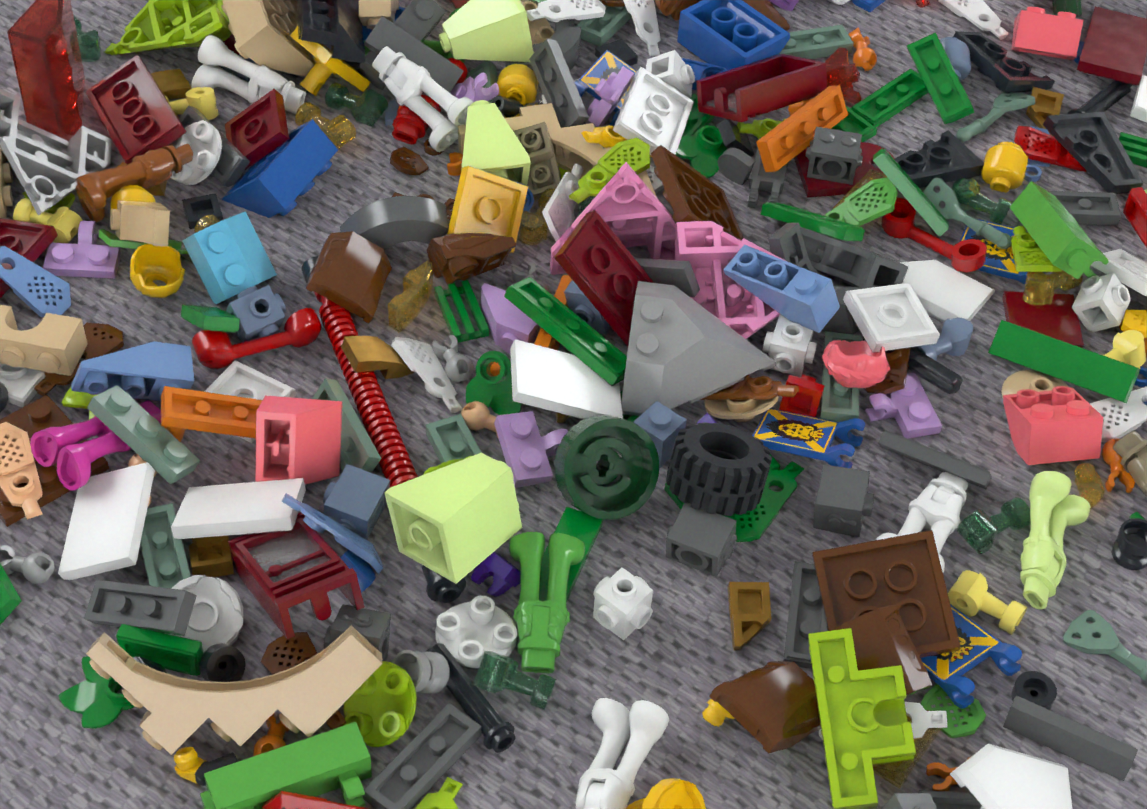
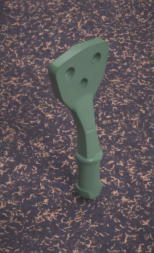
M1001 93L994 99L991 111L983 118L976 119L973 123L959 128L956 138L961 142H965L979 133L983 134L1004 113L1034 105L1035 97L1024 93Z
M934 178L923 191L947 220L954 219L963 222L975 231L977 236L986 238L996 244L998 248L1007 249L1011 246L1010 235L990 226L987 221L982 222L968 215L961 208L955 192L941 178ZM937 186L940 187V191L938 193L935 192V187ZM942 201L946 204L944 208L940 207Z
M1087 610L1071 622L1063 636V642L1067 646L1086 654H1107L1126 665L1140 676L1142 680H1147V661L1130 653L1119 642L1111 624L1093 610ZM1073 636H1078L1080 639H1074Z

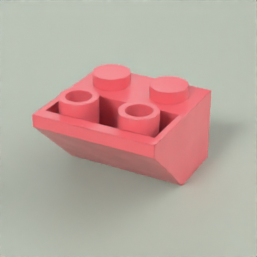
M1027 7V10L1020 11L1014 20L1013 51L1068 60L1076 58L1083 26V20L1076 19V14L1058 12L1057 16L1045 14L1046 10L1039 7Z
M1057 386L1051 391L1040 392L1022 389L1017 394L1003 395V404L1012 441L1018 455L1027 465L1100 458L1103 416L1074 388Z
M265 395L256 411L255 482L304 478L306 485L338 477L341 463L342 401Z

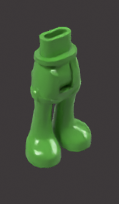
M526 532L511 537L509 541L510 556L515 561L520 562L521 565L520 596L518 606L514 609L513 619L517 622L519 639L517 651L522 655L521 670L524 672H554L555 658L560 656V644L567 623L570 622V613L566 609L570 566L579 564L585 553L584 542L576 537L562 533H554L549 537V573L546 601L539 600L541 565L545 551L544 535L539 532Z

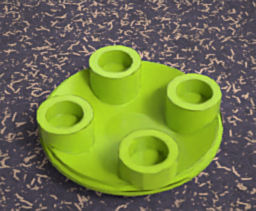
M382 661V665L344 702L345 725L356 722L367 746L383 747L392 744L407 731L413 720L416 710L415 686L409 674L402 667L391 662Z

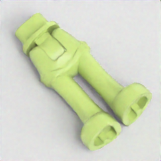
M1056 471L1038 473L1032 480L1029 493L1031 530L1029 537L1023 541V552L1021 553L1022 571L1020 572V578L1024 585L1023 596L1032 607L1040 610L1045 609L1048 598L1056 594L1057 586L1062 579L1066 567V555L1063 549L1066 526H1076L1085 522L1091 507L1089 502L1083 497L1068 495L1072 485L1071 480L1065 474Z

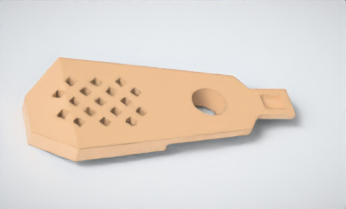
M8 422L0 424V487L12 506L22 507L28 520L43 514L37 502L42 497L43 492L31 451L28 433ZM27 483L25 487H16L18 484Z

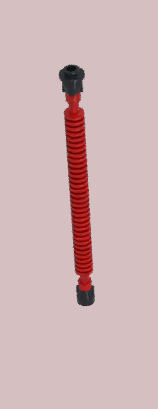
M318 256L309 258L302 265L301 270L306 283H308ZM314 292L317 300L323 304L319 309V315L365 430L381 457L379 465L384 477L390 480V487L417 478L415 468L374 371L355 373L341 348L345 336H359L349 311ZM422 565V571L428 584L426 592L431 600L449 603L456 600L466 587L465 578H462L455 584Z

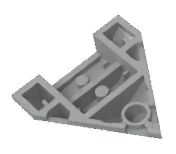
M0 88V149L8 158L38 216L76 190L77 177L86 173L102 171L110 165L112 139L82 126L71 140L67 141L18 119L20 97Z
M638 281L626 359L621 404L622 414L640 416L656 401L669 409L689 401L693 403L743 381L744 377L761 369L765 371L776 366L774 360L675 285Z

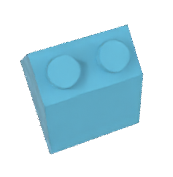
M246 211L224 219L182 240L215 304L277 275Z

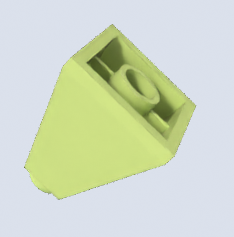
M470 0L442 24L444 33L439 34L443 51L445 53L450 51L454 59L530 62L529 59L534 54L527 13L520 0Z
M486 100L473 102L468 106L462 167L471 166L527 186L531 165L528 153L495 103L489 104Z

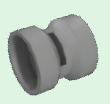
M403 650L392 661V663L399 665L409 674L414 683L416 693L436 694L447 685L449 665L445 657L438 652Z

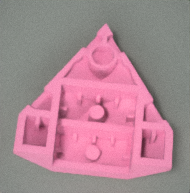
M625 162L551 247L550 272L551 275L566 274L554 256L586 213L590 211H597L625 247L647 245L651 259L675 260L676 224L670 212L630 165Z
M713 221L676 222L675 260L690 261L700 288L697 295L690 298L745 339L779 317V312L725 275L723 269L744 245L779 259L782 258L744 238L742 241L724 232V227Z

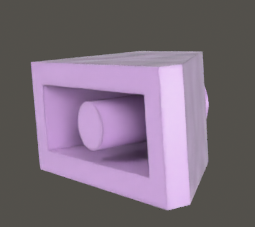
M484 283L481 287V311L495 344L509 354L515 339L534 344L541 327L504 297L506 291Z

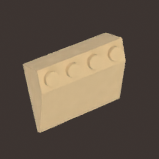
M222 0V10L230 22L228 28L236 40L234 46L244 59L250 58L259 66L265 65L269 69L303 77L308 74L317 62L315 60L316 57L290 36L298 26L297 0Z

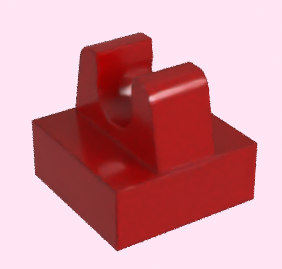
M802 374L801 378L789 375L786 385L798 386L799 391L794 397L782 396L779 410L816 417L825 385L816 383L817 378Z

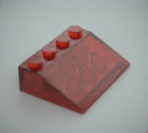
M36 0L7 31L27 123L69 141L82 127L85 75L71 0Z

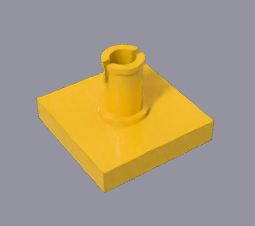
M298 26L290 35L316 57L315 60L317 62L299 83L314 96H317L319 90L332 73L334 75L337 73L362 92L371 83L346 61L332 58L331 50L324 44L298 39Z
M471 166L462 167L447 234L487 233L513 237L516 243L528 186ZM515 247L512 248L510 253H514Z

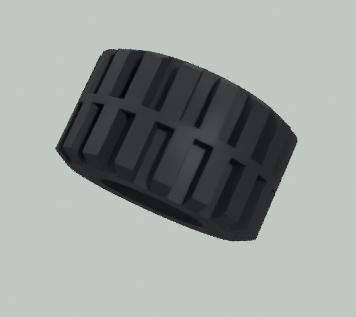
M707 422L698 423V425L691 424L686 426V429H681L676 436L667 471L666 483L670 486L669 490L672 494L677 495L680 501L690 503L691 507L697 510L703 508L707 510V513H717L724 516L746 514V511L754 510L761 501L772 461L768 447L763 445L764 443L760 439L737 427Z

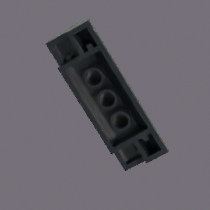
M297 0L298 39L331 45L332 58L365 63L363 29L359 19V0Z

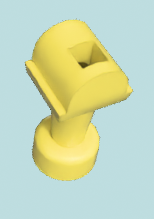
M210 87L190 89L186 92V98L169 102L176 115H182L189 105L196 108L208 120H212L219 115L215 92Z
M23 198L17 203L13 213V220L54 226L58 234L53 241L54 243H69L78 233L80 221H83L76 212L69 210V207L65 206L60 207L54 214L44 212L38 216L31 201L27 198Z
M1127 330L1121 334L1118 332L1114 336L1113 349L1103 356L1140 369V366L1146 361L1144 335L1137 330Z
M970 570L963 571L948 592L950 604L969 617L975 616L980 610L1000 619L999 628L1012 635L1015 631V626H1018L1027 607L1017 601H1012L1009 605L1005 604L987 592L988 584L986 578L981 573L978 574Z

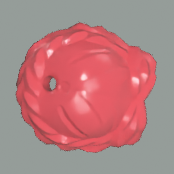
M833 340L828 343L822 355V360L826 369H828L829 375H833L838 384L847 388H868L882 382L887 372L891 370L888 366L885 348L882 346L880 352L873 353L866 341L848 342L846 340Z

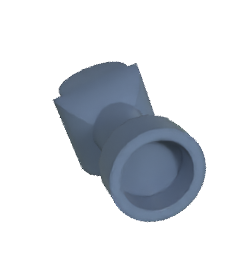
M957 317L951 320L948 318L943 324L936 344L915 346L914 348L937 361V356L943 353L952 356L964 355L970 343L974 329L973 325L964 318Z

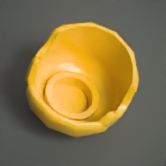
M148 243L139 246L132 254L130 262V279L137 291L151 298H165L177 293L184 281L183 277L185 274V269L181 265L180 253L170 246H153ZM161 280L165 282L166 285L157 286L153 281Z

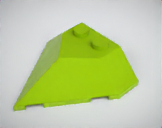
M149 0L125 27V34L120 39V42L116 44L111 43L104 53L119 55L182 47H200L204 39L209 35L216 36L225 41L232 33L228 28L229 19L221 7L223 1Z

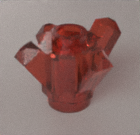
M838 48L825 61L827 87L840 85L844 100L856 104L862 98L859 92L854 91L853 83L859 82L860 73L855 63L849 64L848 50L846 48Z

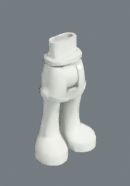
M209 35L204 39L198 51V60L203 65L198 68L193 77L192 89L196 87L224 88L248 100L251 105L271 90L276 89L283 95L285 111L295 115L300 114L306 92L295 88L294 82L286 80L265 65L259 66L245 60L229 50L223 41L216 36ZM218 65L232 69L250 78V81L247 82L223 70Z
M388 46L384 47L372 63V67L380 73L379 79L385 83L387 88L396 97L397 103L401 106H407L431 127L433 131L428 140L431 147L437 152L444 151L458 139V125L466 124L468 106L473 101L467 97L458 99L437 84L423 66L420 67L408 60L402 52L395 53ZM425 92L447 112L449 119L421 97L422 93Z
M942 472L937 479L930 481L917 499L910 502L908 507L909 514L897 535L889 532L883 533L876 540L918 533L923 528L933 530L942 572L944 573L945 562L940 552L948 536L961 523L959 516L961 508L966 502L967 496L965 491L968 488V482L956 475Z
M600 698L593 707L592 719L603 732L602 743L589 769L584 772L579 780L576 809H626L630 797L635 791L634 780L636 774L654 743L662 737L668 725L669 717L664 709L649 701H635L629 711L623 704L613 699ZM629 740L626 751L617 770H613L619 756L621 755L627 741Z

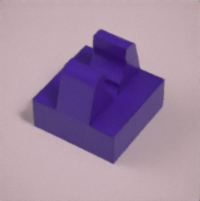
M495 551L475 567L471 576V580L478 585L483 583L488 577L493 576V584L487 590V593L493 597H498L512 586L516 587L521 583V571Z

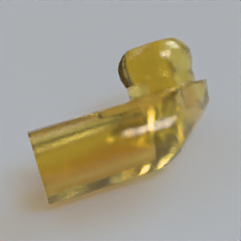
M1082 463L1074 470L1075 484L1079 492L1078 496L1083 497L1089 502L1091 511L1103 498L1105 489L1099 474L1095 472V467L1089 463Z

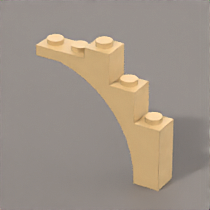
M552 103L521 107L519 117L505 118L513 131L545 122L558 166L571 172L574 164L581 165L584 169L581 178L598 164V160L612 148L603 149L599 143L586 142L581 132H593L595 128L593 123L561 128ZM466 124L458 125L459 153L463 154ZM645 170L638 174L656 196L647 171Z
M352 625L328 647L310 659L273 675L245 681H198L155 670L137 662L105 632L91 645L86 653L91 658L89 661L91 667L105 679L112 677L124 688L122 693L132 705L139 709L144 706L148 710L139 725L144 730L142 732L143 737L155 749L162 750L164 748L171 755L208 718L213 721L210 725L218 736L227 742L233 739L241 747L277 709L281 712L279 715L280 720L288 729L296 734L301 730L309 738L382 665V653Z

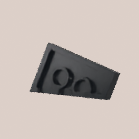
M955 31L953 37L967 44L970 51V60L978 67V71L991 78L999 90L1011 93L1013 91H1032L1033 87L1044 90L1052 88L1055 82L1047 75L1037 77L1030 72L1032 69L1031 65L1025 61L1019 62L1015 59L1007 58L1006 49L981 33Z
M1104 112L1051 115L1046 117L1043 126L1108 193H1129L1131 188L1143 185V181Z
M949 130L941 134L940 140L936 142L929 140L923 144L921 150H910L894 159L919 188L927 187L934 178H941L947 183L981 176L984 162Z

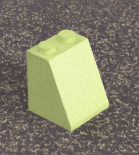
M479 453L390 487L384 493L399 552L457 584L522 528L511 467L502 461H497L483 453Z

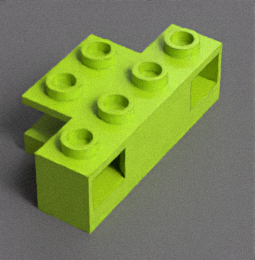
M851 628L809 633L808 644L833 809H877L878 797L873 765L914 760L913 755L916 754L911 722L907 720L904 702L907 695L902 665L858 671Z

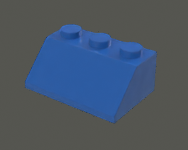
M702 0L680 12L677 42L704 62L721 66L726 70L779 55L790 39L789 32L742 0Z
M312 119L289 132V139L254 163L221 199L267 218L277 214L285 216L297 205L296 197L304 195L315 185L312 179L315 176H320L331 167L332 162L330 159L338 149Z

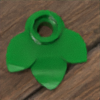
M706 125L697 130L694 136H682L675 155L689 159L692 168L706 178H710L718 172V159L727 148L724 145L719 129Z
M500 351L484 353L477 361L476 376L466 386V404L473 401L482 402L488 408L491 406L492 410L498 415L520 413L522 403L514 402L512 397L511 360ZM495 362L500 366V373L497 376H493L490 372V367Z
M86 656L81 661L86 680L60 693L58 697L64 707L70 711L83 714L81 720L83 728H101L114 722L122 710H128L135 706L123 694H117V691L123 687L112 677L105 679L91 667L89 663L91 658Z

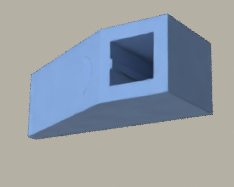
M744 245L723 269L725 275L785 318L820 333L840 308L830 278L747 245Z
M154 341L81 361L71 384L72 391L97 395L118 385L133 399L161 401L164 386L191 389L194 383L191 346Z

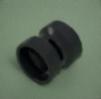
M1131 518L1126 520L1119 529L1111 553L1113 559L1123 568L1141 570L1147 566L1146 520Z

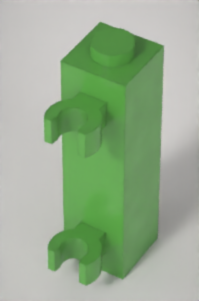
M1031 181L1009 207L1051 263L1074 278L1079 279L1083 273L1088 278L1096 276L1090 268L1091 264L1095 261H1101L1107 265L1109 262L1056 196Z
M353 722L204 773L207 791L200 793L204 809H263V803L281 791L316 797L340 788L345 804L365 807L366 804L362 796L365 795L361 781L372 777L371 756L357 723Z

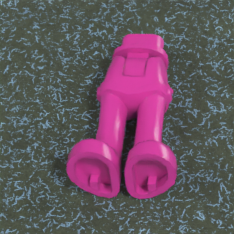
M149 400L139 404L161 424V410ZM96 416L88 421L40 430L33 434L30 442L32 454L40 465L49 467L57 463V474L60 482L69 490H77L86 485L91 476V463L96 459L115 452L120 453L131 450L123 440ZM94 436H98V437H99V438H95V439H92V440H89V441H86V442H83V443H79V442H81V441H83V440H86V439L91 438V437H94Z

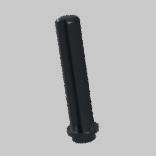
M1115 80L1081 107L1072 109L1067 114L1105 112L1131 92L1132 84Z
M911 347L908 370L947 394L957 393L960 390L963 382L960 375ZM888 350L885 353H892L895 350Z
M437 643L432 648H429L426 652H438L447 660L449 679L446 687L467 715L482 726L481 731L485 737L483 741L485 747L489 750L493 749L496 753L508 749L516 739L514 726L500 718L444 644Z

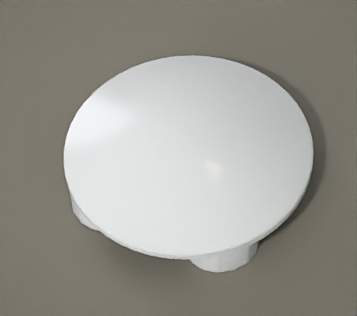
M204 120L185 127L187 132L168 145L178 148L188 143L193 151V160L182 165L181 172H172L171 179L174 181L182 182L185 185L197 184L211 174L219 161L222 149L221 136L216 127Z
M476 596L471 602L455 605L438 616L435 638L437 643H442L446 646L460 665L470 668H485L504 661L513 652L517 643V628L512 618L504 610L495 606L493 599L487 596Z

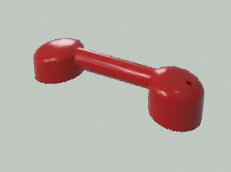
M896 197L893 212L882 216V228L889 236L898 239L909 238L951 260V265L959 272L968 273L976 271L986 262L987 246L984 242L968 239L960 241L953 246L916 227V210L908 200Z
M304 308L293 313L287 319L284 332L232 345L228 334L224 331L202 330L194 335L192 344L197 358L202 365L210 369H220L228 367L235 359L288 345L298 348L307 346L316 340L322 326L315 310Z

